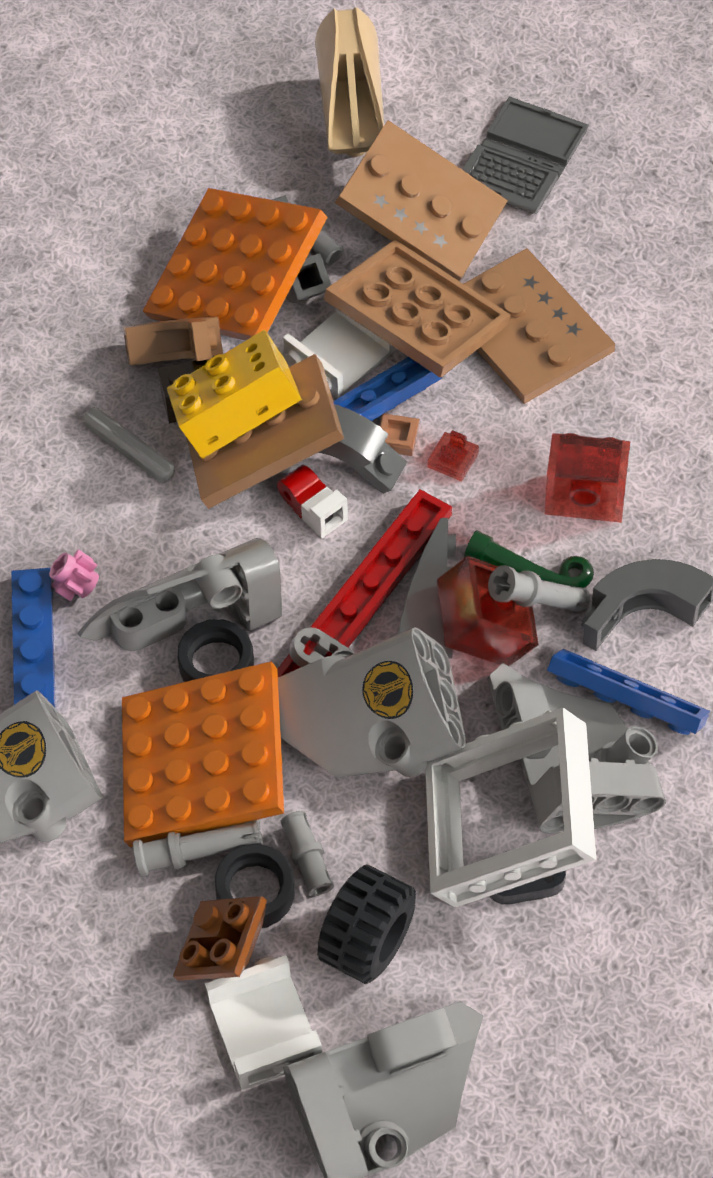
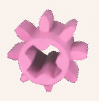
M79 549L75 552L74 556L65 552L55 560L50 569L49 575L54 579L51 586L56 589V593L69 601L73 599L75 594L85 598L93 591L98 582L99 574L94 571L97 564L93 562L91 557Z

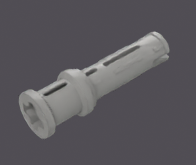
M499 566L490 575L488 590L494 600L499 602L513 600L522 607H530L538 603L582 613L587 607L577 603L590 604V594L585 588L541 580L534 572L522 571L517 573L514 568L509 566Z
M254 820L181 837L180 833L171 832L168 833L167 838L143 843L141 840L133 841V849L138 872L141 877H146L149 871L171 866L176 870L182 869L183 866H186V861L229 852L243 845H263L262 834L258 830L260 829L259 822Z

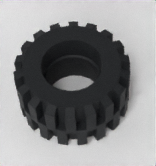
M366 864L360 867L343 884L327 912L318 939V959L364 984L371 983L390 964L406 936L415 910L416 891L414 887Z

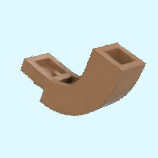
M218 317L186 318L123 326L127 361L130 366L177 359L202 361L209 360L212 356L223 354Z

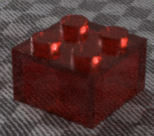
M552 433L547 469L545 515L622 523L631 441L618 440L613 437H586L574 433Z
M467 556L437 579L446 647L498 665L504 663L510 666L539 645L533 606L522 607L513 600L509 602L494 600L490 596L488 582L490 575L498 567Z

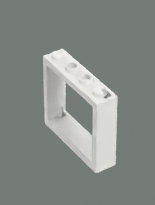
M566 709L548 710L544 715L525 722L513 723L509 728L491 735H481L458 751L434 761H428L425 773L430 894L453 907H459L596 860L586 723ZM558 745L564 832L463 867L459 781Z

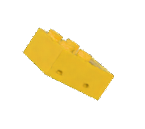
M265 329L226 353L212 357L204 366L191 374L180 376L171 386L167 387L178 425L202 459L302 400L286 360Z

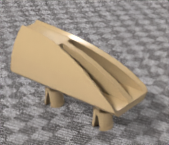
M355 7L351 10L338 11L334 8L321 22L315 37L328 150L334 154H347L351 157H359L368 151L384 126L378 36L372 21L359 8Z

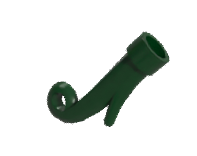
M478 530L472 535L464 553V559L479 566L484 564L493 570L499 566H509L514 568L517 573L531 571L536 573L541 580L572 587L585 588L590 584L594 576L593 566L584 557H567L560 564L557 574L494 542L493 537ZM571 568H577L581 571V574L571 578L568 571Z

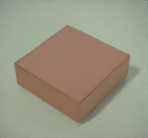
M382 414L379 427L389 434L385 442L398 454L413 456L420 419Z

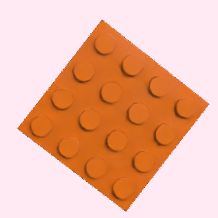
M208 188L149 297L143 312L149 318L158 321L218 317L221 335L245 341L264 329L268 332L328 217L321 209Z
M272 661L122 697L124 842L130 848L133 847V841L141 840L143 843L167 838L168 833L171 832L180 833L181 837L284 814L278 672Z

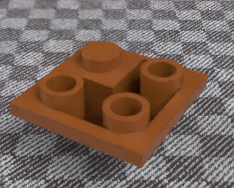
M262 896L200 901L186 942L180 952L173 977L178 981L240 977L250 962L260 934L267 900Z

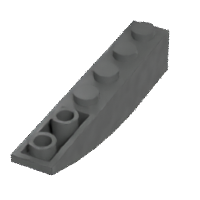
M440 518L423 551L411 581L401 616L399 634L416 627L438 642L445 650L448 658L452 659L453 635L445 634L446 624H453L454 600H446L447 590L454 591L455 567H447L448 557H455L456 534H448V518Z

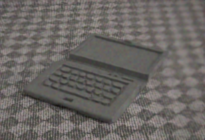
M509 96L489 127L487 137L481 145L478 144L462 170L508 200L507 205L537 214L586 134L589 124Z

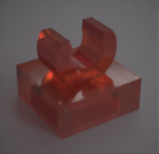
M454 430L451 433L444 432L428 458V468L462 482L479 454V445L467 441L466 435Z

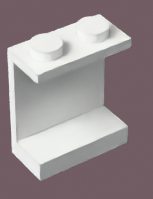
M338 309L301 342L289 333L283 337L284 359L290 367L316 354L323 364L331 395L337 399L350 391L396 350L395 347Z
M286 955L279 958H263L257 961L251 968L245 969L240 977L213 978L211 982L205 983L208 1003L241 1091L284 1076L283 1067L322 1053V1044L316 1030L312 1031L291 979L290 965Z

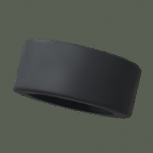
M209 619L195 624L184 633L178 644L177 659L183 682L216 675L200 672L193 665L194 653L202 646L210 643H226L237 649L239 663L230 671L254 665L253 645L247 632L238 624L224 619Z
M262 844L243 845L230 851L219 863L215 874L216 900L233 898L230 893V883L232 877L238 871L254 866L270 869L276 874L280 889L277 897L272 902L266 904L262 928H267L279 922L291 908L295 897L293 869L286 857L272 847Z

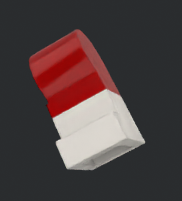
M304 464L299 466L277 482L278 491L284 501L293 508L292 510L321 539L348 520L347 498L338 490L333 492L308 466ZM333 514V518L325 523V519Z

